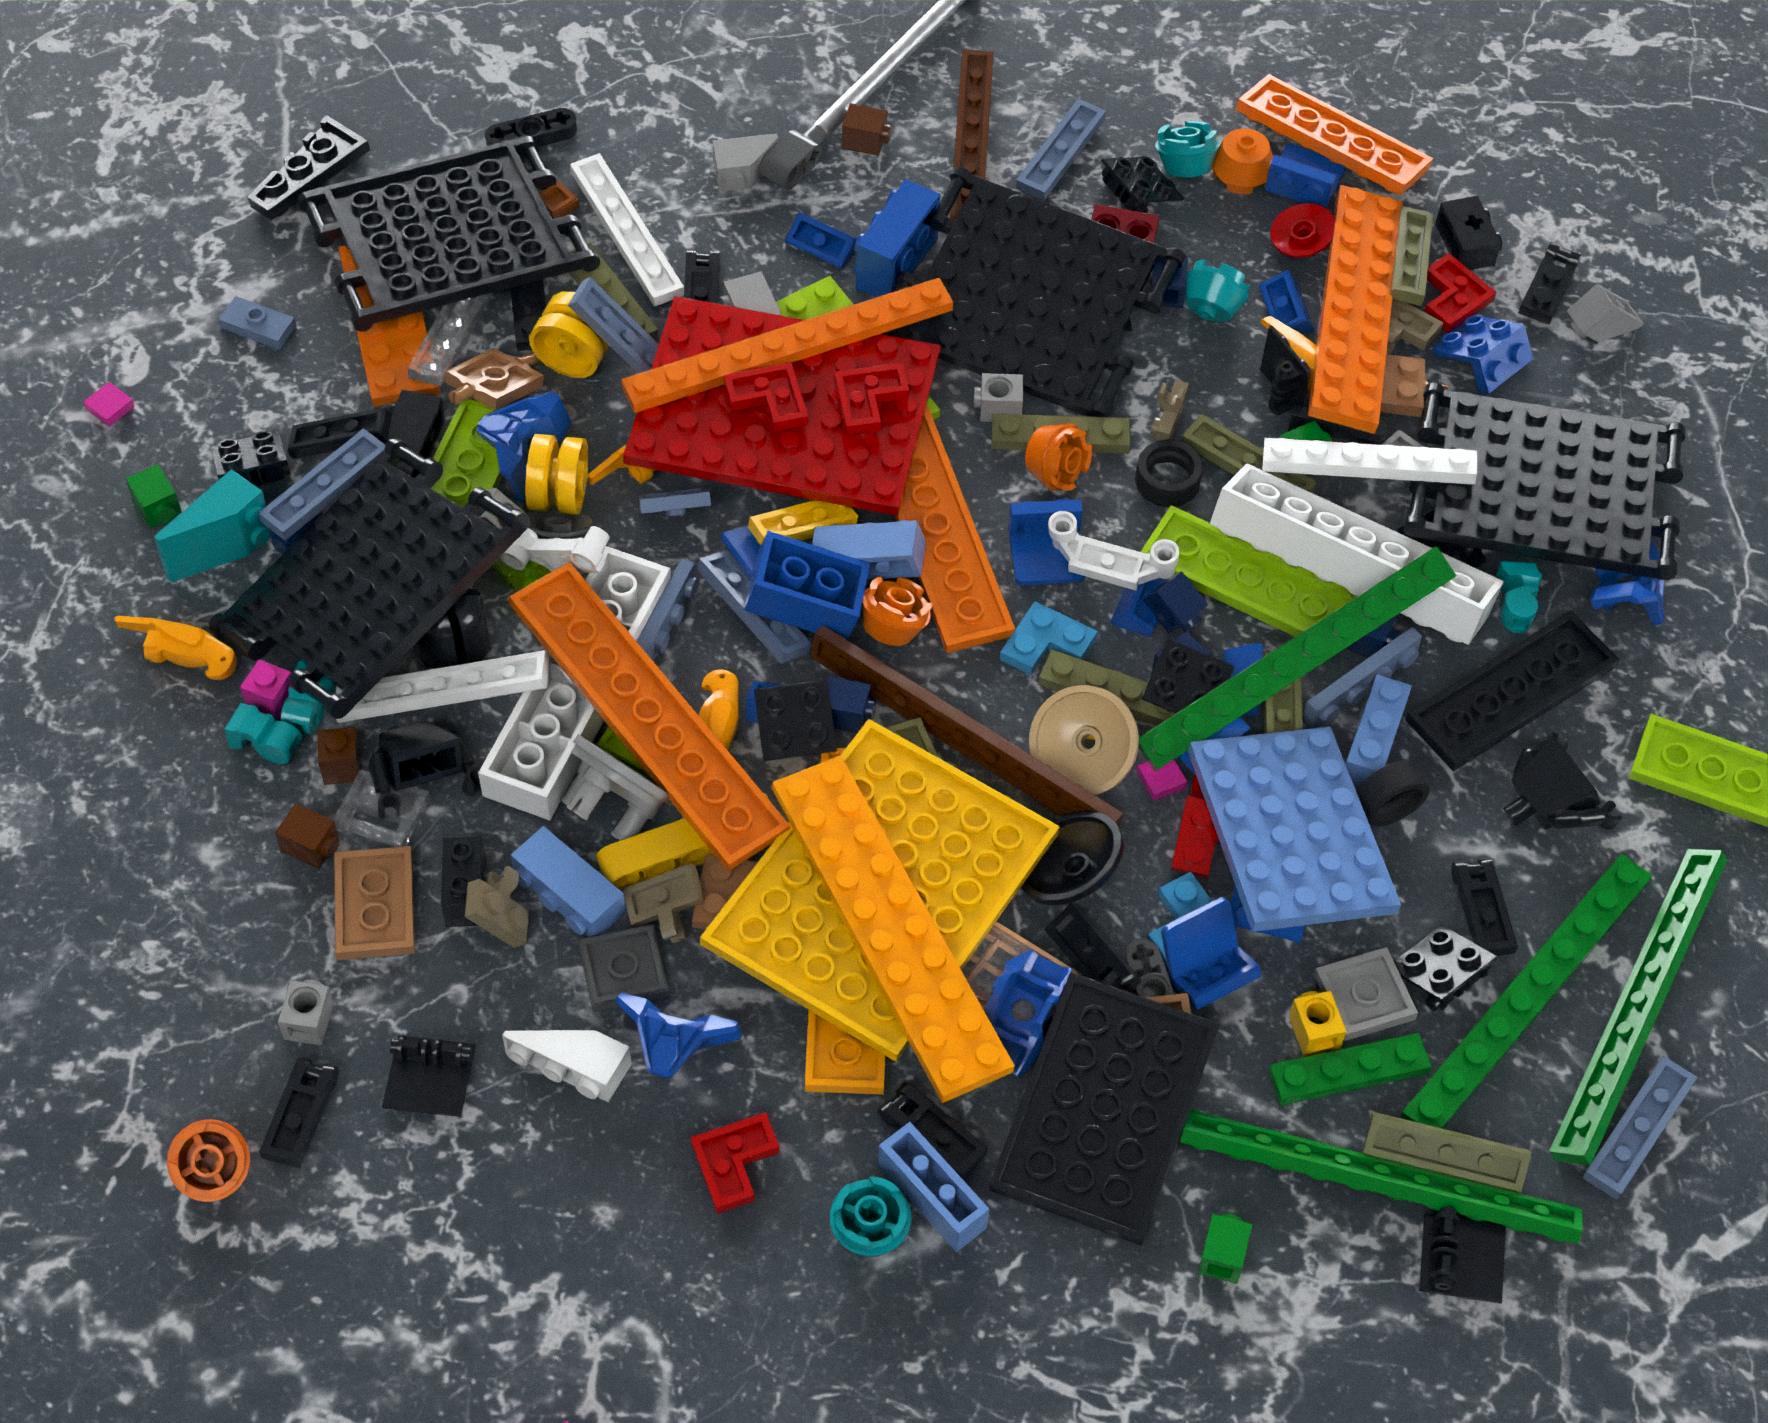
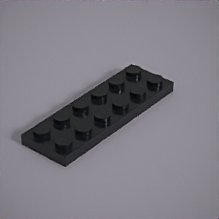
M1570 610L1409 711L1405 721L1454 772L1615 669L1620 659Z

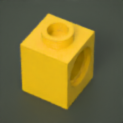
M1331 990L1322 993L1308 991L1294 999L1289 1019L1303 1057L1341 1049L1347 1031ZM1316 1017L1321 1019L1324 1023L1316 1024L1311 1022L1308 1018Z

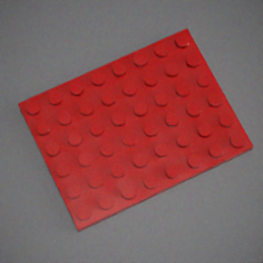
M674 296L651 369L804 320ZM879 334L792 362L809 416L808 425L774 431L766 404L732 411L724 385L637 412L623 454L624 464L898 516L936 372L941 345ZM903 363L909 387V399L877 403L881 419V431L846 435L834 382V371Z

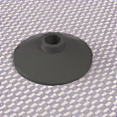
M549 509L547 512L532 511L527 513L530 518L528 528L537 535L546 537V539L576 537L587 533L590 527L593 526L592 519L583 513L579 515L559 513L558 509Z

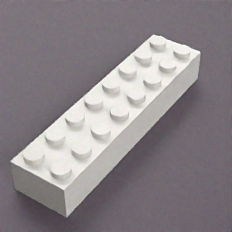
M1247 463L1222 488L1210 521V525L1219 528L1223 534L1251 543L1255 549L1275 554L1283 558L1287 564L1305 568L1315 573L1321 580L1335 582L1347 588L1350 593L1356 596L1361 595L1432 549ZM1443 554L1456 577L1402 611L1401 614L1412 618L1420 626L1431 627L1444 633L1452 641L1463 642L1469 645L1489 617L1504 581Z
M605 546L602 558L606 561L599 573H589L586 582L637 641L671 579V570L669 567ZM546 650V654L550 659L547 688L522 693L478 775L483 797L550 821L561 802L560 799L564 796L576 774L577 768L583 761L571 753L576 745L573 742L579 734L593 742L604 720Z

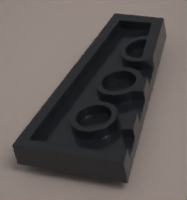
M326 115L320 121L321 128L316 133L310 132L302 140L304 144L297 153L290 152L283 159L285 165L279 171H272L247 197L250 207L268 219H274L297 203L301 193L318 188L369 152L368 141Z

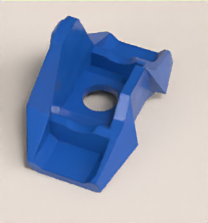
M552 391L520 400L486 414L481 418L476 432L496 449L500 473L507 477L515 492L514 499L516 501L523 502L526 498L525 481L531 441L528 442L530 436H534V434L555 435L559 444L571 426L572 421L560 397Z
M1650 540L1649 559L1657 561L1660 559V554L1653 541ZM1595 569L1600 585L1589 593L1590 602L1594 609L1603 608L1605 611H1611L1613 606L1620 602L1643 604L1653 625H1660L1664 621L1663 597L1665 580ZM1624 576H1635L1632 580L1627 582H1616L1619 578Z
M1031 949L1004 964L1003 974L995 980L990 998L983 1007L985 1014L1015 1065L1014 1072L1011 1074L1018 1078H1021L1038 1058L1044 1043L1043 1030L1053 1010L1059 1003L1070 972L1074 973L1071 968L1060 966L1043 958ZM1018 1001H1028L1034 1006L1035 1013L1030 1020L1019 1021L1012 1015L1013 1005Z
M620 993L615 1001L637 1023L646 1069L655 1076L672 1078L692 1054L698 1050L738 1040L742 1037V1027L738 1021L714 1015L685 1020L663 1014L648 999Z

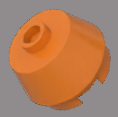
M1248 128L1236 129L1228 133L1220 143L1212 165L1214 178L1218 177L1221 182L1227 185L1226 190L1237 194H1251L1254 188L1264 183L1266 185L1270 163L1273 159L1268 139L1262 133Z
M1072 423L1047 425L1038 428L1031 436L1026 448L1025 464L1027 470L1049 490L1071 491L1077 486L1074 481L1078 478L1080 472L1087 473L1092 459V445L1087 444L1085 440L1087 433Z
M882 576L877 577L871 582L870 587L864 591L862 601L863 627L872 638L881 643L891 646L906 645L930 622L932 602L928 603L922 596L924 589L913 581L898 577L896 582L883 581Z
M213 1119L200 1120L183 1128L173 1139L167 1154V1169L175 1187L185 1196L203 1202L221 1200L234 1193L244 1182L250 1166L249 1148L241 1133L232 1125Z

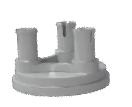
M579 734L573 741L576 745L571 753L583 761L576 770L579 774L560 801L565 803L569 810L588 820L589 815L604 792L609 793L611 790L628 801L627 805L630 806L614 831L611 832V835L619 841L638 835L646 821L654 818L664 802L666 804L670 802L668 793Z

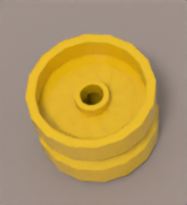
M562 291L552 296L542 313V317L539 318L529 335L530 347L538 359L557 373L571 378H586L594 374L604 357V353H606L610 346L568 306L575 292Z
M534 434L528 454L525 481V496L528 510L547 512L555 500L559 513L580 514L585 498L588 476V444L585 438L566 437L559 449L555 435Z

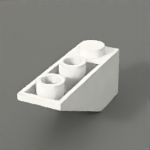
M596 1030L505 1031L502 1035L505 1052L512 1061L522 1066L530 1064L540 1069L547 1078L554 1082H561L563 1080L575 1086L579 1093L590 1099L598 1097L609 1102L632 1064L629 1046Z

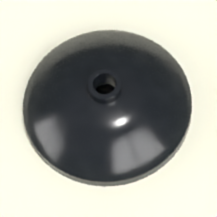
M1077 811L1051 821L1060 826L1059 834L1021 886L1028 897L1045 905L1069 904L1088 897L1109 880L1121 860L1124 840L1114 820L1103 813Z

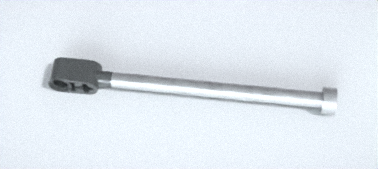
M939 0L803 135L795 130L789 131L764 156L759 168L760 175L786 190L794 188L818 163L822 154V146L820 144L844 122L850 103L861 105L966 0Z

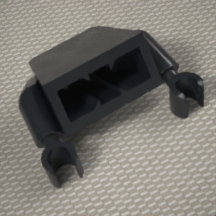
M421 721L403 727L393 726L388 731L379 734V746L373 750L369 760V771L375 793L380 794L378 799V817L382 821H385L384 808L386 807L394 808L397 818L400 817L401 801L398 795L391 792L393 789L399 791L461 772L465 773L462 790L466 795L473 796L475 784L479 785L481 789L478 775L481 768L473 766L475 761L458 733L446 731L429 721Z
M1551 732L1546 741L1538 742L1522 750L1513 771L1514 776L1511 779L1514 789L1520 797L1503 808L1515 826L1534 815L1544 829L1551 827L1556 829L1579 828L1599 825L1603 829L1611 830L1623 818L1621 815L1612 816L1609 814L1616 807L1613 801H1607L1602 808L1596 807L1601 804L1596 789L1567 754L1566 750L1569 744L1560 745L1557 741V733Z

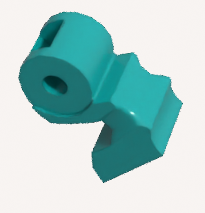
M1501 561L1495 576L1504 581L1500 590L1506 593L1500 609V620L1507 630L1513 633H1524L1532 627L1539 605L1536 596L1542 574L1538 571L1536 563Z
M298 661V664L293 672L299 669H305L307 665H305L301 661ZM324 677L318 682L320 686L330 693H333L336 685ZM289 687V696L282 708L281 721L293 725L301 733L313 735L318 725L321 724L323 705L306 693L300 694Z
M240 703L225 727L228 748L243 749L249 740L263 759L277 764H287L303 739L301 732L293 725L283 721H275L271 714L261 713L254 705Z

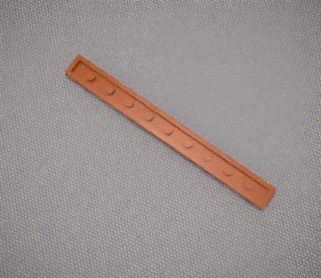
M936 278L621 379L622 390L633 412L637 413L724 385L723 375L792 363L953 311V300L941 279Z

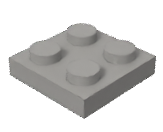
M1387 947L1315 969L1314 977L1321 992L1330 990L1332 992L1347 1031L1344 1041L1416 1020L1418 1011Z

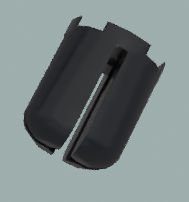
M474 584L417 642L419 657L426 668L430 666L433 669L478 662L486 656L488 648L490 650L483 599L481 598L480 591ZM454 638H458V648H455Z

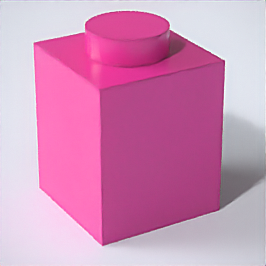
M259 659L240 686L244 703L254 705L261 713L271 714L275 721H281L282 708L289 696V679L292 673Z

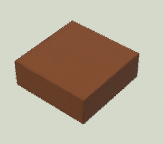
M559 181L556 182V185L550 186L539 193L552 219L566 216L580 207L579 199Z

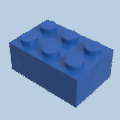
M906 179L897 190L893 189L891 191L886 206L881 212L877 211L874 214L869 229L865 234L861 233L855 242L854 251L857 252L853 272L856 274L857 290L876 298L894 291L896 287L895 280L901 271L914 273L938 239V231L927 224V219L931 211L938 209L940 193Z
M767 531L756 556L744 610L814 633L824 625L848 640L860 616L870 563Z

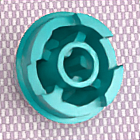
M1192 120L1185 121V127L1171 129L1169 124L1164 125L1159 129L1158 140L1155 143L1165 172L1172 176L1192 178L1208 173L1212 168L1220 146L1217 130L1211 131L1209 123Z
M1205 259L1196 261L1193 269L1186 274V306L1202 319L1228 322L1249 300L1248 291L1251 285L1245 284L1243 282L1245 275L1232 266L1221 263L1220 268L1206 266L1207 262Z
M871 1176L869 1179L859 1180L842 1188L831 1205L830 1226L836 1239L851 1252L867 1258L878 1257L895 1249L906 1238L911 1226V1209L907 1199L895 1184L884 1178Z

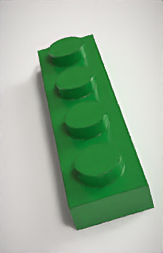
M1414 1033L1270 1064L1268 1073L1279 1106L1426 1075L1431 1070V1064L1420 1034Z

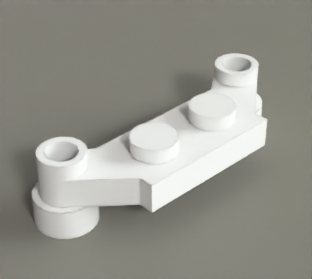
M1058 511L1051 515L1048 521L1049 535L1052 538L1053 545L1056 549L1060 550L1069 563L1068 572L1137 590L1138 585L1157 578L1168 579L1172 577L1175 573V567L1179 562V547L1175 542L1168 539L1156 541L1151 547L1150 554H1145L1079 535L1077 533V520L1070 512Z
M592 526L584 538L538 539V535L533 530L527 528L500 556V559L506 565L516 570H523L529 560L547 567L551 572L570 562L579 573H599L606 562L602 555L610 537L601 528Z

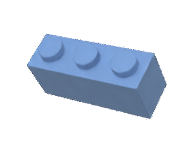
M900 520L898 522L886 523L867 522L854 525L834 524L815 527L812 545L870 563L868 580L882 576V579L921 577L926 540L918 521Z
M1376 675L1346 761V767L1355 790L1358 789L1359 785L1367 777L1386 766L1412 685Z
M544 826L510 855L512 867L519 873L518 884L524 889L530 887L535 891L542 904L551 912L557 910L562 914L568 926L578 935L584 933L587 937L603 934L626 913L624 893Z
M911 1122L907 1123L879 1145L878 1166L956 1253L987 1229L990 1209Z

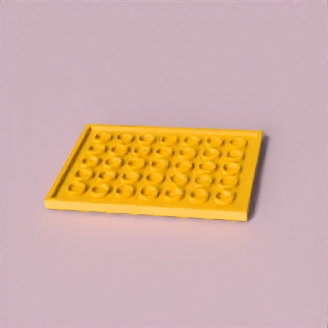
M868 719L841 756L962 971L1058 836L1060 826ZM790 824V830L775 839L700 936V945L897 1062L910 1043Z

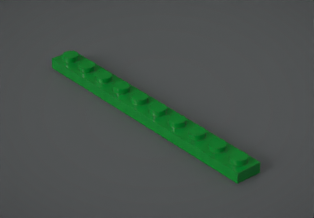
M1435 546L1139 737L1138 748L1153 771H1157L1188 751L1190 742L1205 740L1456 577V574L1439 548Z
M1687 849L1549 1152L1555 1161L1591 1165L1725 867L1727 858L1722 850Z
M1620 854L1402 1111L1400 1118L1444 1129L1645 889L1653 875Z
M1191 1109L1180 1138L1181 1143L1189 1144L1198 1150H1212L1228 1154L1237 1160H1252L1267 1164L1276 1170L1295 1171L1306 1174L1315 1180H1330L1345 1184L1358 1191L1369 1190L1377 1192L1397 1201L1408 1200L1420 1203L1436 1211H1440V1208L1450 1207L1455 1209L1456 1213L1466 1215L1475 1221L1486 1220L1506 1225L1514 1231H1529L1545 1235L1557 1242L1568 1241L1579 1244L1583 1231L1582 1209Z

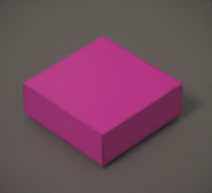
M110 382L83 402L85 409L108 427L135 407L133 399Z
M1172 760L1155 772L1148 762L1137 766V774L1153 801L1184 790L1187 787V780L1175 760Z

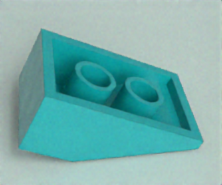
M231 469L154 536V540L166 578L174 582L246 557L257 547L263 546L271 535L269 528L261 522L259 512L266 507L262 490Z

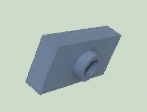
M237 296L233 298L218 319L221 329L279 350L296 327L294 317Z
M707 487L638 495L641 514L665 511L666 516H677L686 514V508L711 505L710 491Z

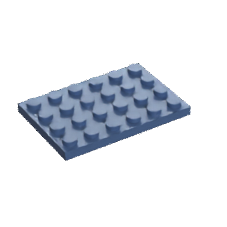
M1331 727L1190 742L1188 754L1252 932L1398 914L1401 907L1400 900Z

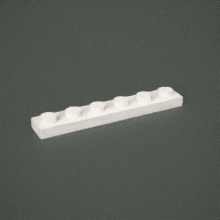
M600 153L571 163L572 176L653 306L674 299V296H684L683 284Z
M1265 438L1262 470L1265 472L1476 485L1477 451Z
M545 650L384 677L346 716L336 720L338 723L545 689L547 688L550 659ZM336 687V694H341L343 690Z

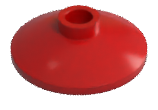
M1311 203L1294 205L1281 212L1273 221L1270 229L1271 241L1273 246L1283 255L1293 258L1310 257L1320 253L1330 245L1336 222L1332 213L1323 206Z

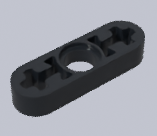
M557 108L491 125L485 131L486 146L528 136L523 132L529 128L539 130V133L531 136L536 140L539 147L568 140L577 132L576 116L570 109Z

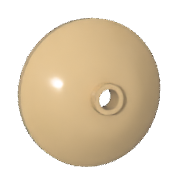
M1077 685L1056 692L1041 705L1031 724L1029 733L1030 755L1049 765L1074 783L1079 784L1093 795L1102 794L1117 786L1130 772L1138 753V729L1130 709L1115 694L1100 687ZM1089 735L1095 738V745L1091 749L1085 746V739Z

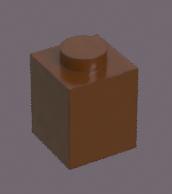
M850 103L842 125V149L879 156L883 143H889L892 132V125L887 124L888 110Z
M346 727L317 730L318 764L324 785L362 782L361 749L356 728Z
M295 803L275 831L281 852L320 869L327 858L330 859L334 856V852L337 851L340 843L334 820Z

